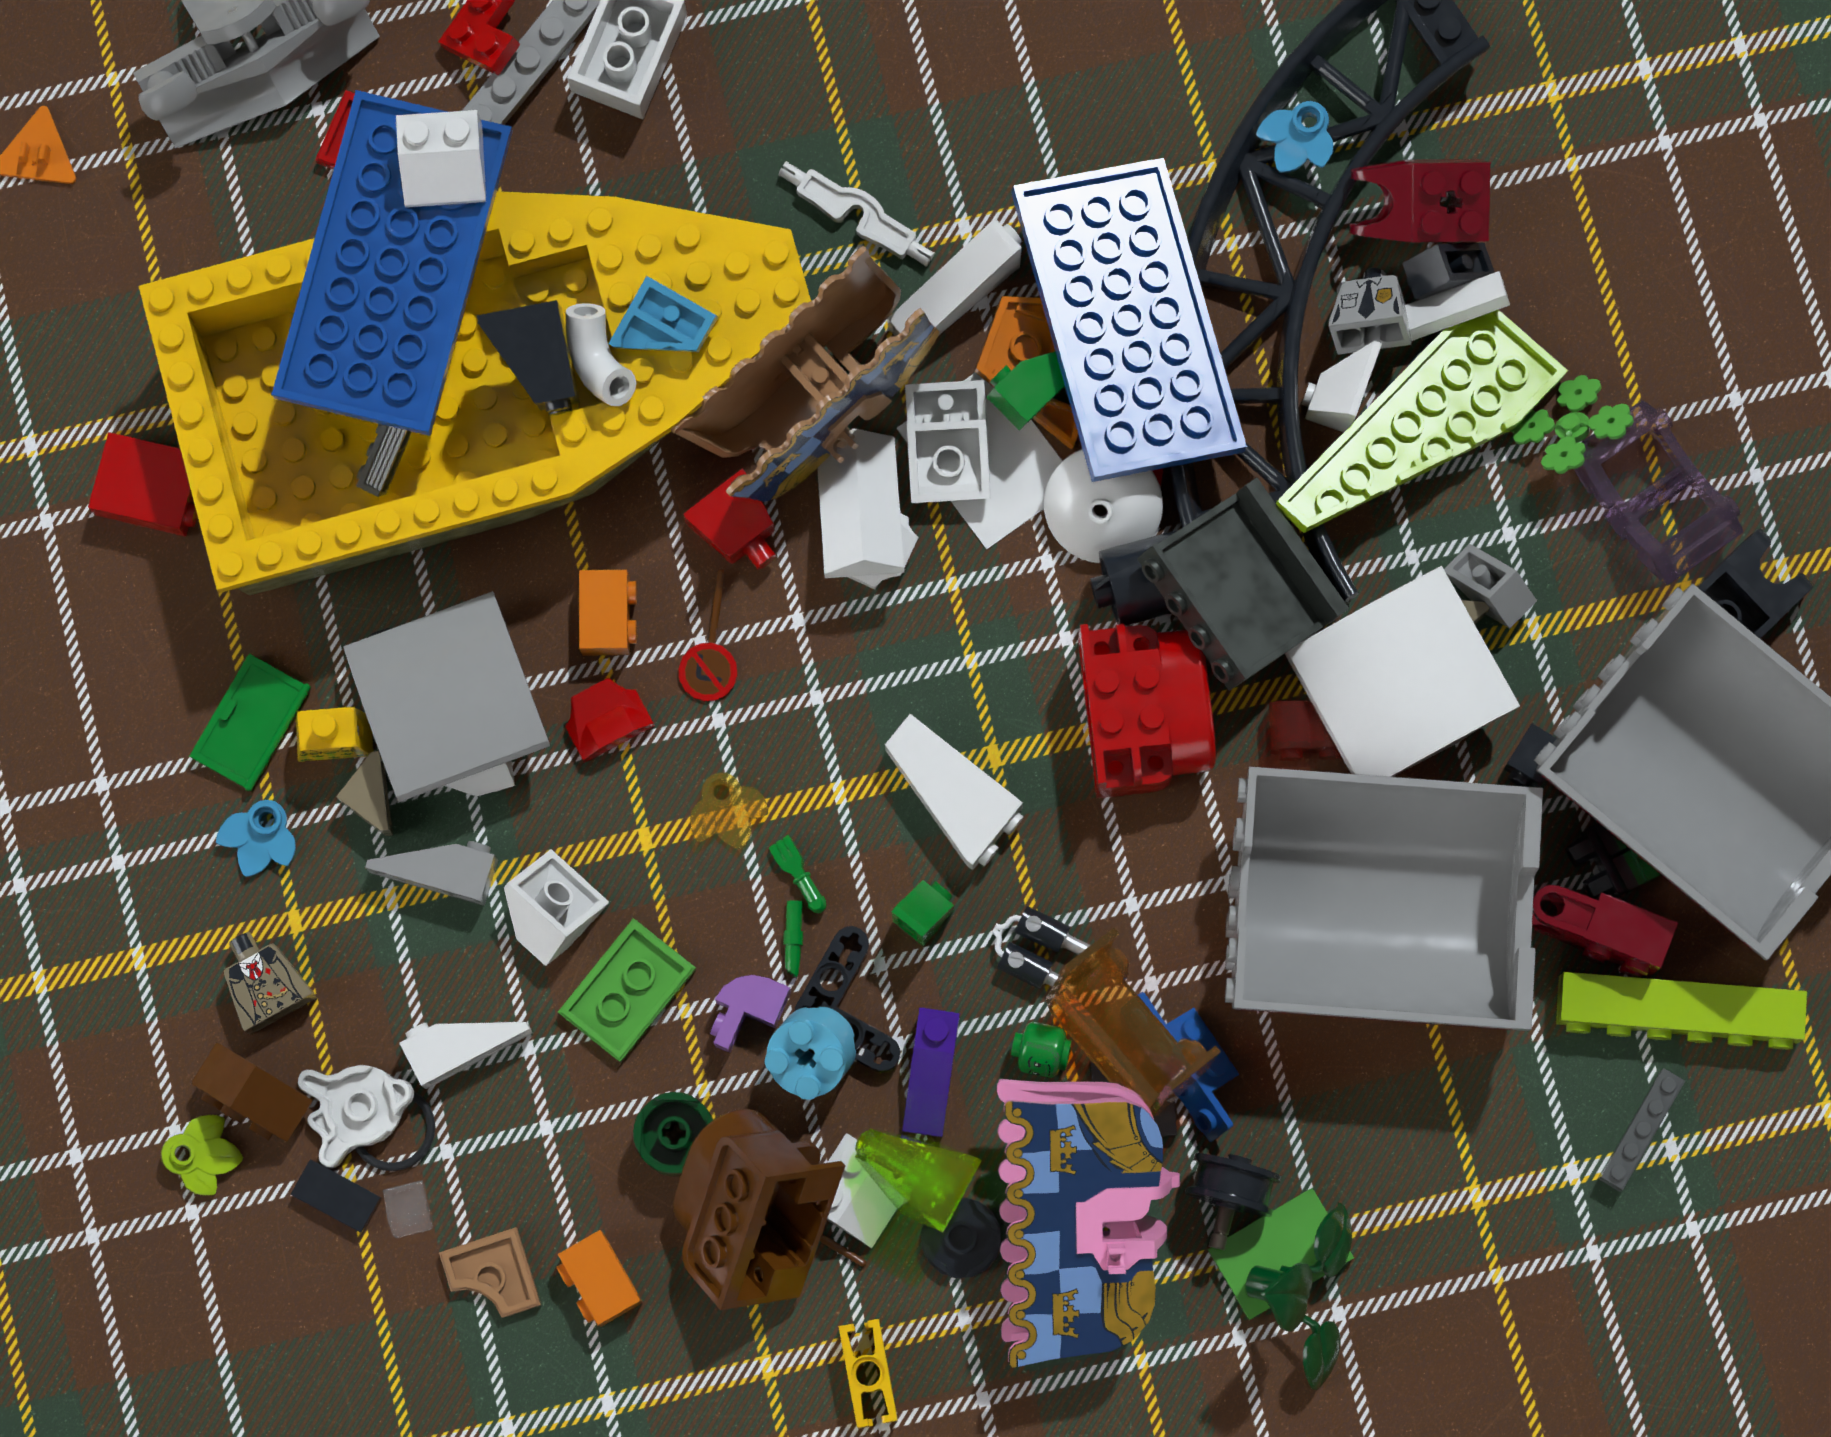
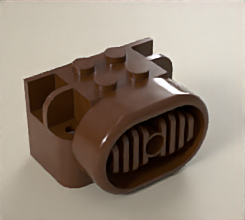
M738 1109L727 1112L703 1128L689 1149L673 1200L675 1216L687 1231L682 1250L684 1266L691 1277L720 1310L799 1298L801 1296L846 1166L842 1161L819 1164L821 1153L816 1145L806 1141L791 1143L783 1133L776 1130L764 1115L751 1109Z

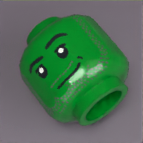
M1030 1022L1025 1027L1024 1033H1015L1011 1056L1018 1057V1068L1021 1072L1054 1078L1058 1075L1059 1070L1066 1071L1072 1040L1066 1039V1032L1061 1027Z

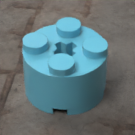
M828 1007L800 1008L790 1014L772 1035L765 1057L766 1068L783 1089L802 1099L810 1100L824 1095L840 1082L855 1060L856 1049L853 1029L841 1014ZM808 1049H812L815 1054H812Z

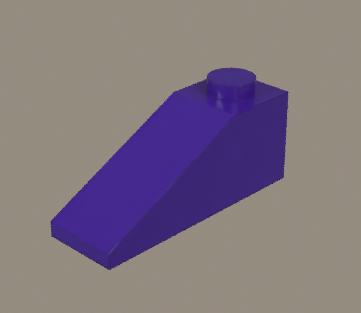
M919 1008L902 1132L941 1138L943 1136L960 1013Z

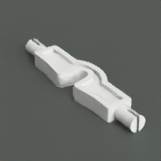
M787 161L784 163L783 168L780 169L778 176L796 185L798 196L816 206L834 222L840 223L853 209H861L864 214L856 228V233L860 238L884 248L900 259L905 258L907 254L926 267L930 264V260L932 261L935 252L917 243L916 233L886 215L879 202L867 192L851 187L842 188L813 169L804 173Z

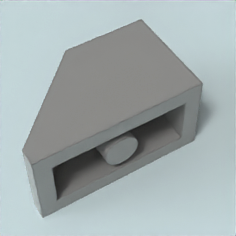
M1470 543L1444 569L1450 581L1471 601L1485 602L1490 607L1486 615L1509 629L1537 602L1515 569Z

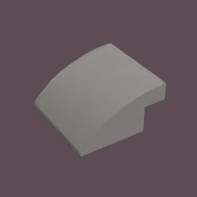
M493 591L343 646L361 702L398 803L550 746Z

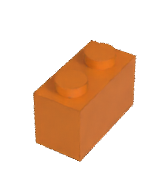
M579 570V649L582 656L630 655V644H637V620H630V605H637V582L630 581L627 570Z
M601 1230L558 1254L562 1264L556 1266L568 1288L575 1284L582 1297L576 1303L588 1323L595 1320L597 1325L602 1327L643 1303Z

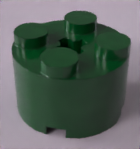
M681 1092L663 1093L653 1098L638 1113L633 1128L634 1143L642 1159L653 1170L666 1176L680 1177L693 1141L703 1128L714 1119L708 1109L693 1096ZM674 1125H679L681 1131L686 1133L685 1138H680L677 1145H672V1141L665 1137L666 1132L673 1131Z

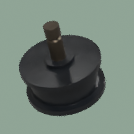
M1195 1153L1193 1160L1199 1164L1193 1186L1186 1187L1185 1194L1219 1207L1209 1247L1225 1250L1228 1239L1227 1235H1229L1234 1212H1245L1265 1217L1272 1216L1273 1210L1268 1207L1273 1184L1280 1183L1282 1176L1251 1165V1159L1238 1155L1228 1154V1158L1210 1154Z

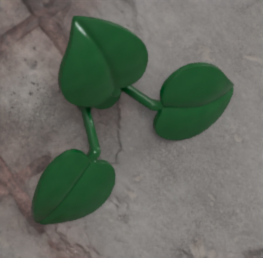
M1339 1202L1338 1206L1324 1217L1317 1229L1314 1241V1254L1317 1261L1313 1265L1309 1266L1306 1263L1300 1262L1292 1267L1282 1265L1280 1270L1256 1265L1250 1270L1246 1281L1247 1295L1266 1301L1282 1330L1292 1332L1301 1322L1311 1328L1312 1334L1306 1339L1304 1344L1303 1366L1311 1389L1316 1391L1329 1377L1336 1364L1341 1345L1340 1333L1334 1322L1325 1321L1320 1327L1317 1321L1305 1314L1307 1311V1299L1309 1298V1291L1312 1286V1273H1318L1323 1269L1326 1276L1334 1277L1343 1268L1350 1253L1352 1243L1351 1222L1345 1206Z

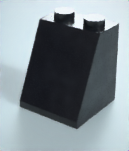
M557 300L477 315L478 324L541 411L546 410L549 416L559 415L572 411V405L580 403L573 363L568 351L563 311Z

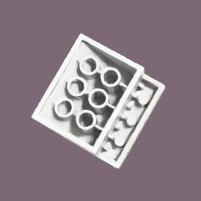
M1442 566L1364 606L1285 653L1351 774L1394 777L1459 743L1475 731L1520 707Z

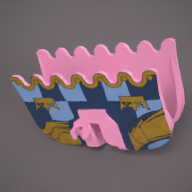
M1000 1079L997 1083V1093L999 1099L1005 1103L1004 1113L1006 1119L999 1124L998 1134L1000 1139L1008 1144L1005 1149L1007 1159L1000 1163L998 1171L1000 1178L1010 1184L1005 1192L1007 1199L1000 1204L999 1212L1005 1222L1011 1223L1007 1227V1239L1001 1243L1000 1252L1006 1262L1012 1263L1007 1270L1008 1278L1002 1282L1000 1290L1005 1300L1013 1302L1008 1310V1318L1002 1323L1001 1337L1005 1342L1018 1341L1009 1349L1008 1362L1013 1368L1052 1359L1113 1351L1133 1341L1150 1320L1155 1306L1156 1289L1152 1259L1157 1258V1250L1167 1239V1226L1161 1220L1146 1214L1149 1212L1151 1200L1164 1198L1170 1193L1172 1188L1180 1186V1174L1169 1172L1162 1167L1163 1139L1158 1125L1154 1121L1150 1108L1133 1090L1117 1083L1033 1082ZM1107 1227L1109 1231H1103V1228Z

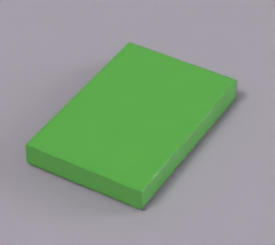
M633 918L560 1008L558 1013L622 1063L696 971V967Z
M1313 1188L1273 1210L1271 1217L1263 1216L1229 1236L1225 1250L1212 1247L1207 1250L1248 1320L1270 1308L1266 1301L1247 1295L1246 1281L1250 1270L1254 1266L1259 1265L1280 1270L1282 1265L1292 1267L1301 1262L1310 1266L1317 1261L1314 1254L1315 1235L1320 1223L1328 1213ZM1351 1251L1346 1263L1354 1258ZM1323 1269L1318 1273H1312V1283L1325 1276Z

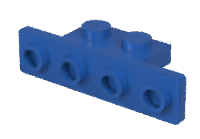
M1144 992L1136 995L1121 1008L1128 1026L1136 1033L1147 1049L1151 1060L1162 1071L1170 1083L1174 1094L1181 1099L1193 1117L1197 1128L1204 1133L1209 1142L1216 1140L1233 1127V1122L1212 1092L1238 1076V1071L1195 1008L1190 1009L1166 1024Z

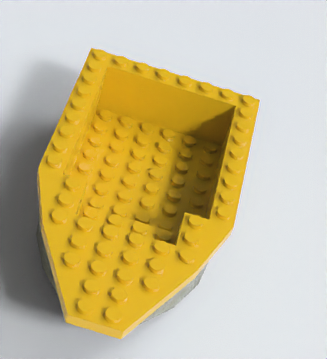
M497 191L431 436L412 432L386 495L377 497L356 485L359 480L357 479L358 471L362 465L366 464L368 456H366L370 444L375 442L378 435L376 433L378 423L274 399L271 395L315 238L139 286L216 589L221 593L237 588L249 596L523 521L593 494L654 447L681 420L696 412L702 406L703 396L715 386L722 387L731 379L732 375L730 372L738 362L745 358L751 359L760 351L761 341L774 330L783 329L789 323V316L795 308L804 302H811L791 229L619 197ZM646 276L718 316L699 352L622 349L609 345L614 359L622 366L631 370L635 375L636 388L632 397L621 406H611L588 390L574 369L580 403L573 404L572 411L552 416H549L546 410L541 411L480 327L477 315L557 300L562 308L566 327L565 312L568 307L582 303L596 304L606 310L607 342L609 343Z

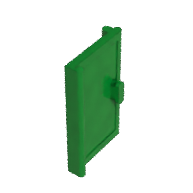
M248 654L189 757L244 787L246 791L252 792L308 696L311 686L297 681L257 657Z

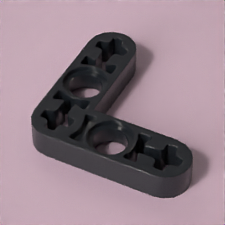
M847 926L840 929L834 936L797 1002L794 1011L814 1006L817 997L810 996L813 989L825 998L834 999L831 1006H828L823 1001L821 1007L835 1010L850 1024L857 1027L859 1037L855 1042L856 1051L863 1045L866 1033L869 1032L874 1035L869 1040V1043L878 1048H881L884 1043L889 1044V1053L893 1056L891 1061L883 1060L881 1064H877L874 1062L875 1054L865 1048L863 1056L856 1053L855 1061L880 1073L889 1072L898 1065L901 1057L897 1042L887 1034L838 1008L869 951V940L866 933L858 927ZM853 935L859 937L858 945L862 949L859 953L852 951L848 956L846 963L853 964L852 969L848 971L841 963L830 961L829 959L832 954H835L840 959L845 949L844 945L840 943L843 937L850 940ZM828 969L838 970L843 976L842 986L835 991L825 990L820 984L821 975Z

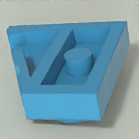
M646 276L608 344L622 349L699 352L718 316Z

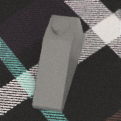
M468 841L467 846L452 844L367 860L365 868L375 875L485 906L498 859L494 854H490L491 847L478 842Z

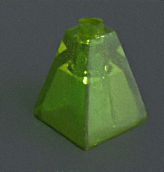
M871 1128L860 1135L855 1145V1151L857 1152L855 1155L856 1160L897 1210L905 1217L942 1233L982 1161L975 1156L938 1142Z

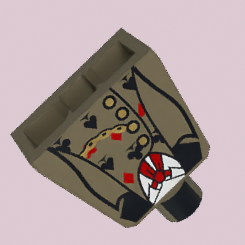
M250 932L241 934L229 942L238 962L226 968L224 975L241 1026L249 1035L254 1034L317 998L314 991L274 943L259 949Z

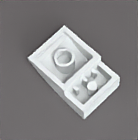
M985 381L905 385L911 503L991 499Z

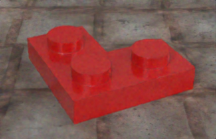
M467 0L438 43L445 50L499 76L520 46V43L513 36L496 28L516 0Z

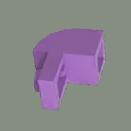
M756 975L738 977L723 986L715 1001L717 1004L728 1008L726 1014L719 1012L710 1034L716 1036L714 1040L715 1047L731 1053L746 1016L776 1029L790 997V987L772 979Z

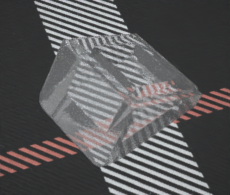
M422 1180L383 1190L388 1224L395 1238L428 1231L433 1228Z

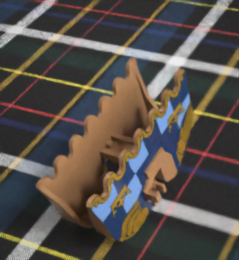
M864 246L860 247L849 258L848 267L841 274L830 276L820 285L818 289L819 294L814 300L804 302L793 310L789 316V323L783 329L774 330L761 341L760 351L751 359L745 358L738 362L730 372L732 375L731 379L722 387L715 386L703 396L702 406L671 429L674 434L722 458L739 456L755 448L767 450L759 458L754 472L738 476L726 490L729 496L745 497L762 502L776 499L805 480L830 455L838 462H843L845 459L838 454L837 448L843 449L848 444L855 450L859 446L853 440L855 436L847 425L858 415L864 420H870L884 410L892 402L895 394L914 374L934 345L940 331L929 321L926 313L919 308L906 320L905 328L899 335L887 338L877 347L875 357L869 363L861 365L850 354L851 351L885 322L899 303L901 289L874 262L869 251ZM825 346L850 372L849 374H847L842 369V367L832 358V356L824 349Z

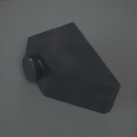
M1485 243L1437 244L1402 263L1407 275L1408 286L1413 292L1415 299H1424L1495 273Z

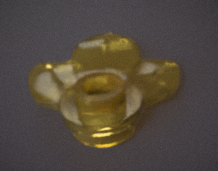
M715 773L704 782L702 786L703 799L691 811V830L697 842H703L717 833L728 845L737 849H743L751 836V819L766 816L768 814L767 803L764 796L757 789L740 786L738 780L728 773ZM720 786L729 789V796L724 800H718L714 796L715 790Z

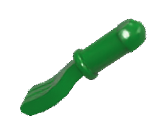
M788 834L783 837V840L780 839L776 844L771 845L769 850L781 869L792 874L795 878L793 884L797 885L808 903V908L815 913H822L827 906L826 899L820 894L812 881L810 872H805L804 859Z

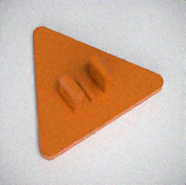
M41 106L0 155V176L74 184L76 182V175L48 107Z

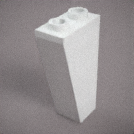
M996 218L991 221L887 318L888 329L894 336L899 335L905 328L906 320L917 309L921 308L926 313L929 321L940 331L939 335L1020 268L1021 246L1019 244L1022 240L1017 232L1009 224L1002 226Z
M909 714L885 744L887 754L964 863L972 870L978 863L985 866L998 851L999 847L994 843L1002 833L1005 832L1010 835L1023 820L1024 816L1019 813L1023 808V802L911 714Z

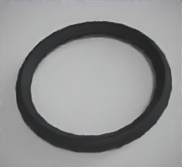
M414 1091L413 1101L422 1109L427 1123L426 1137L418 1152L404 1161L391 1163L374 1158L363 1146L356 1148V1152L365 1162L381 1170L397 1171L415 1165L426 1155L431 1148L435 1136V1120L429 1104L421 1095Z

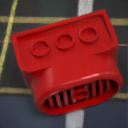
M1088 624L1080 625L1078 647L1096 798L1157 792L1170 784L1173 775L1213 770L1216 764V746L1206 658L1202 650L1192 644L1188 631L1185 629L1157 633L1148 626L1136 625L1125 627L1124 624H1118L1115 628L1089 631Z

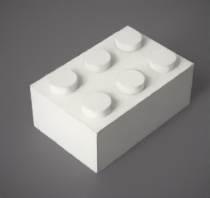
M600 0L567 77L571 92L643 119L687 17L685 1Z

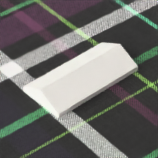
M851 429L850 431L855 436L853 440L859 446L855 450L848 444L843 449L838 447V454L843 456L845 460L840 463L830 455L818 467L825 578L904 573L895 438L869 431Z

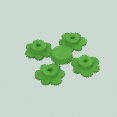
M1580 375L1574 381L1568 380L1559 386L1560 396L1557 398L1558 404L1560 406H1567L1568 410L1572 413L1561 417L1555 425L1554 420L1549 417L1546 410L1542 409L1537 412L1532 410L1511 432L1513 433L1514 441L1517 444L1523 445L1528 442L1538 443L1542 441L1545 434L1552 432L1555 428V433L1560 440L1557 444H1550L1546 447L1545 452L1547 455L1542 458L1541 464L1546 470L1555 469L1557 474H1563L1568 470L1576 469L1583 465L1585 461L1583 453L1586 451V447L1581 441L1589 435L1590 429L1594 431L1598 439L1606 437L1619 439L1625 435L1626 428L1633 425L1634 419L1630 415V409L1626 404H1618L1613 408L1611 406H1604L1599 410V414L1592 416L1590 419L1585 414L1580 413L1579 411L1597 401V393L1600 392L1602 387L1599 380H1588L1587 376Z

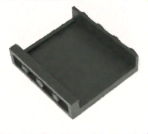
M1255 478L1237 493L1158 544L1155 543L1137 558L1142 566L1145 577L1158 588L1165 599L1169 611L1178 617L1188 631L1192 644L1202 650L1206 659L1211 664L1213 674L1220 682L1225 684L1229 691L1330 624L1349 609L1258 478Z

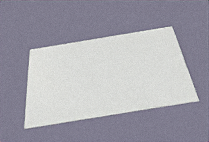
M974 373L968 378H966L964 381H975L984 379L981 378L978 374ZM985 381V395L987 397L994 387ZM986 398L991 499L951 502L984 547L988 549L1044 509V495L1048 481L1062 460L1032 420L1019 431ZM906 421L897 427V430L908 443Z

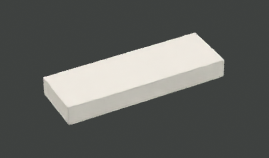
M1500 272L1489 274L1405 305L1411 340L1419 339L1510 305Z

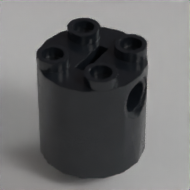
M1177 531L1099 551L1102 575L1090 578L1091 589L1097 608L1101 609L1111 606L1117 624H1124V626L1172 614L1167 608L1165 599L1158 588L1145 577L1142 566L1137 558L1152 545L1160 543Z

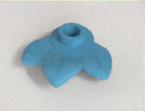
M1302 102L1292 111H1274L1262 121L1256 133L1260 139L1276 143L1274 158L1277 170L1281 173L1295 171L1303 166L1307 160L1323 168L1333 154V140L1327 132L1329 126L1328 113L1317 102ZM1306 117H1314L1317 120L1316 124L1310 128L1303 126L1302 122Z
M262 800L255 803L248 813L232 814L220 827L216 837L218 845L238 848V863L245 877L262 872L272 859L276 863L289 866L296 851L295 838L286 828V812L280 804L272 800ZM265 814H272L274 816V823L270 827H262L261 818Z

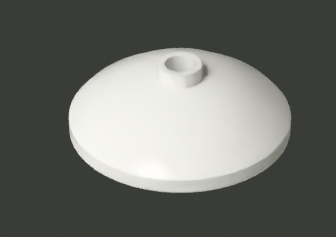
M1081 449L1064 459L1050 477L1044 495V512L1051 533L1063 548L1078 558L1100 563L1099 551L1155 535L1162 518L1163 497L1159 482L1153 471L1092 482L1084 452ZM1097 504L1104 505L1108 510V514L1105 516L1096 515L1094 506Z

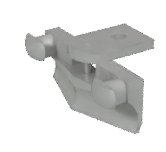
M181 0L201 36L133 72L143 90L139 94L141 109L149 118L156 121L160 120L174 147L177 148L288 105L380 36L365 10L370 0ZM261 25L265 34L254 39L250 31ZM242 36L246 45L234 50L229 40Z

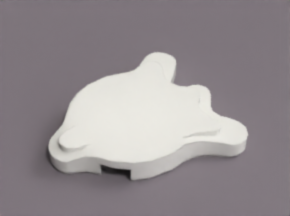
M353 1066L334 1075H324L313 1070H304L298 1078L299 1088L320 1101V1108L312 1112L308 1116L307 1121L309 1126L322 1138L319 1161L327 1168L339 1166L345 1156L358 1147L371 1146L385 1140L395 1130L404 1109L412 1102L414 1097L413 1087L408 1081L395 1079L383 1070L372 1066Z

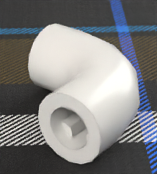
M590 303L575 304L568 307L565 312L568 351L574 369L588 390L611 406L625 404L635 392L636 378L631 370L622 366L614 359L610 351L606 335V310L602 306Z

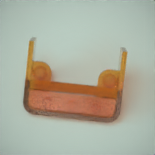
M1112 928L1064 966L1046 997V1003L1052 1015L1110 1083H1117L1136 1092L1150 1108L1153 1118H1155L1209 1069L1221 1051L1214 1046L1206 1052L1205 1048L1196 1040L1190 1041L1186 1038H1182L1178 1042L1126 982L1129 977L1127 969L1129 962L1118 948L1111 947L1119 935V932Z

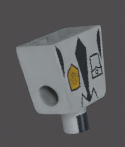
M1370 268L1364 272L1363 279L1346 281L1341 284L1329 321V328L1337 354L1357 352L1373 341L1382 343L1380 349L1411 345L1412 340L1405 302L1396 276H1387L1379 268Z

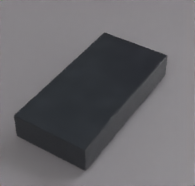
M311 1159L290 1194L362 1234L382 1197Z

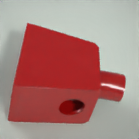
M742 468L686 511L683 516L685 523L729 563H735L746 554L755 567L760 570L776 557L775 552L765 541L775 531V527L762 501L745 497H732L726 492L727 488L738 476L747 475Z

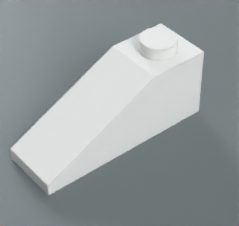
M526 1022L434 1024L430 1027L427 1023H423L407 1031L405 1035L408 1039L400 1042V1045L421 1086L428 1089L527 1037L533 1032Z

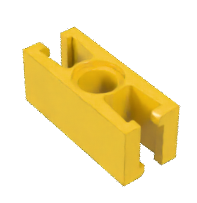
M879 1319L869 1320L867 1323H864L865 1330L873 1329L875 1353L858 1358L854 1357L848 1335L855 1331L854 1324L838 1326L858 1429L873 1426L872 1419H864L863 1393H873L882 1390L889 1415L881 1416L882 1423L898 1421ZM866 1362H872L880 1369L879 1380L871 1386H865L857 1379L859 1366Z

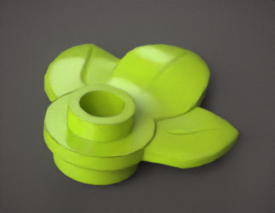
M205 1115L191 1120L183 1134L170 1137L164 1143L161 1150V1159L164 1166L170 1172L180 1175L185 1187L198 1195H215L217 1190L216 1175L233 1170L243 1160L242 1154L235 1145L220 1138L225 1124V1119L222 1116ZM182 1146L188 1149V1160L180 1161L175 1157L177 1147Z

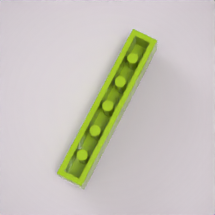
M1563 972L1559 976L1556 1024L1566 1025V1032L1586 1034L1591 1032V1027L1607 1028L1606 1034L1610 1036L1629 1037L1631 1036V1030L1645 1031L1647 1032V1038L1656 1040H1671L1672 1034L1688 1035L1687 1041L1695 1043H1712V1037L1728 1038V1044L1734 1046H1752L1753 1040L1769 1041V1048L1788 1050L1793 1049V1043L1798 1044L1805 1040L1807 991Z

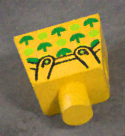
M355 707L297 712L298 762L365 757L374 752L373 733L365 712Z

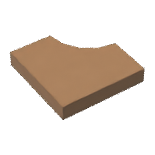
M517 1227L439 1252L451 1292L469 1290L483 1294L495 1304L502 1318L541 1306Z

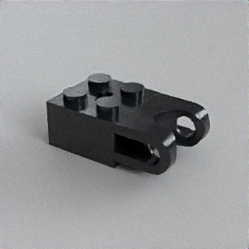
M1762 529L1756 530L1696 585L1758 638L1764 636L1814 586L1812 581L1803 573L1798 574L1785 584L1772 583L1764 577L1760 569V558L1771 545L1772 540Z

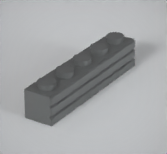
M378 424L376 428L378 435L375 442H372L367 450L366 456H368L366 464L362 465L358 471L357 479L359 480L356 485L357 487L377 497L386 495L411 437V431Z
M1664 1068L1659 1071L1657 1078L1603 1172L1598 1177L1599 1180L1619 1192L1624 1189L1684 1085L1685 1080Z

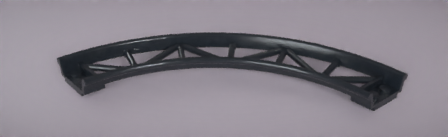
M1342 0L1292 51L1258 94L1222 154L1197 209L1187 241L1200 286L1204 288L1214 287L1274 300L1220 352L1224 369L1230 366L1285 312L1279 347L1277 387L1230 389L1234 404L1269 403V405H1277L1280 448L1286 477L1248 443H1246L1247 447L1243 453L1236 454L1276 490L1269 493L1275 503L1307 471L1298 409L1300 340L1305 309L1323 248L1340 210L1358 181L1351 179V169L1367 166L1387 138L1425 98L1461 68L1491 49L1483 35L1478 38L1453 0H1395L1397 4L1380 103L1324 58L1354 28L1388 0ZM1410 22L1439 67L1426 76L1395 106ZM1312 71L1316 75L1323 77L1369 114L1328 127L1327 132L1333 142L1372 130L1371 134L1348 163L1330 194L1267 165L1266 163L1275 161L1276 144L1256 150L1262 141L1256 134L1262 121L1274 111L1282 110ZM1258 178L1312 202L1314 206L1321 209L1303 249L1294 279ZM1240 179H1242L1278 284L1206 270L1221 221ZM1193 462L1169 467L1182 528L1211 510L1202 511ZM1323 523L1303 533L1311 555L1349 607L1351 600L1359 592L1343 567Z

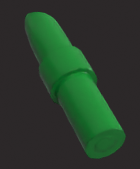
M790 900L787 901L786 930L783 936L785 970L797 979L801 959V946H803V902Z

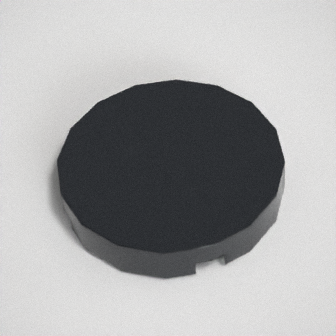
M950 1198L936 1205L925 1218L921 1231L922 1250L929 1264L941 1274L955 1279L973 1278L986 1271L997 1258L1001 1246L1000 1225L993 1212L981 1202L968 1198Z

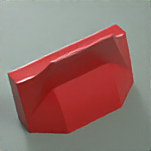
M606 678L571 697V714L565 727L585 763L655 725L635 689H625L610 678Z

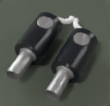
M1029 906L1026 907L1022 916L1013 915L1004 924L996 923L992 934L996 936L995 951L1001 957L997 969L1038 989H1041L1043 984L1046 983L1068 995L1070 994L1075 982L1051 970L1053 962L1012 942H1009L1003 952L1001 949L1002 935L998 930H1005L1009 928L1012 922L1018 921L1019 923L1014 933L1057 954L1063 947L1086 959L1093 946L1069 935L1068 932L1071 926Z

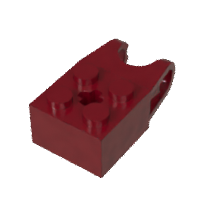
M1481 159L1402 160L1351 169V179L1369 181L1381 188L1384 195V204L1380 213L1374 218L1350 224V234L1412 243L1489 241L1491 162ZM1446 192L1451 196V202L1447 208L1440 205L1441 197H1446Z
M1549 885L1538 890L1533 897V929L1582 950L1581 956L1591 962L1604 965L1607 960L1620 965L1619 971L1629 977L1643 978V975L1650 977L1661 968L1678 925L1675 921L1604 893L1593 899L1561 886ZM1540 902L1552 903L1556 908L1557 915L1555 917L1546 915L1541 909Z

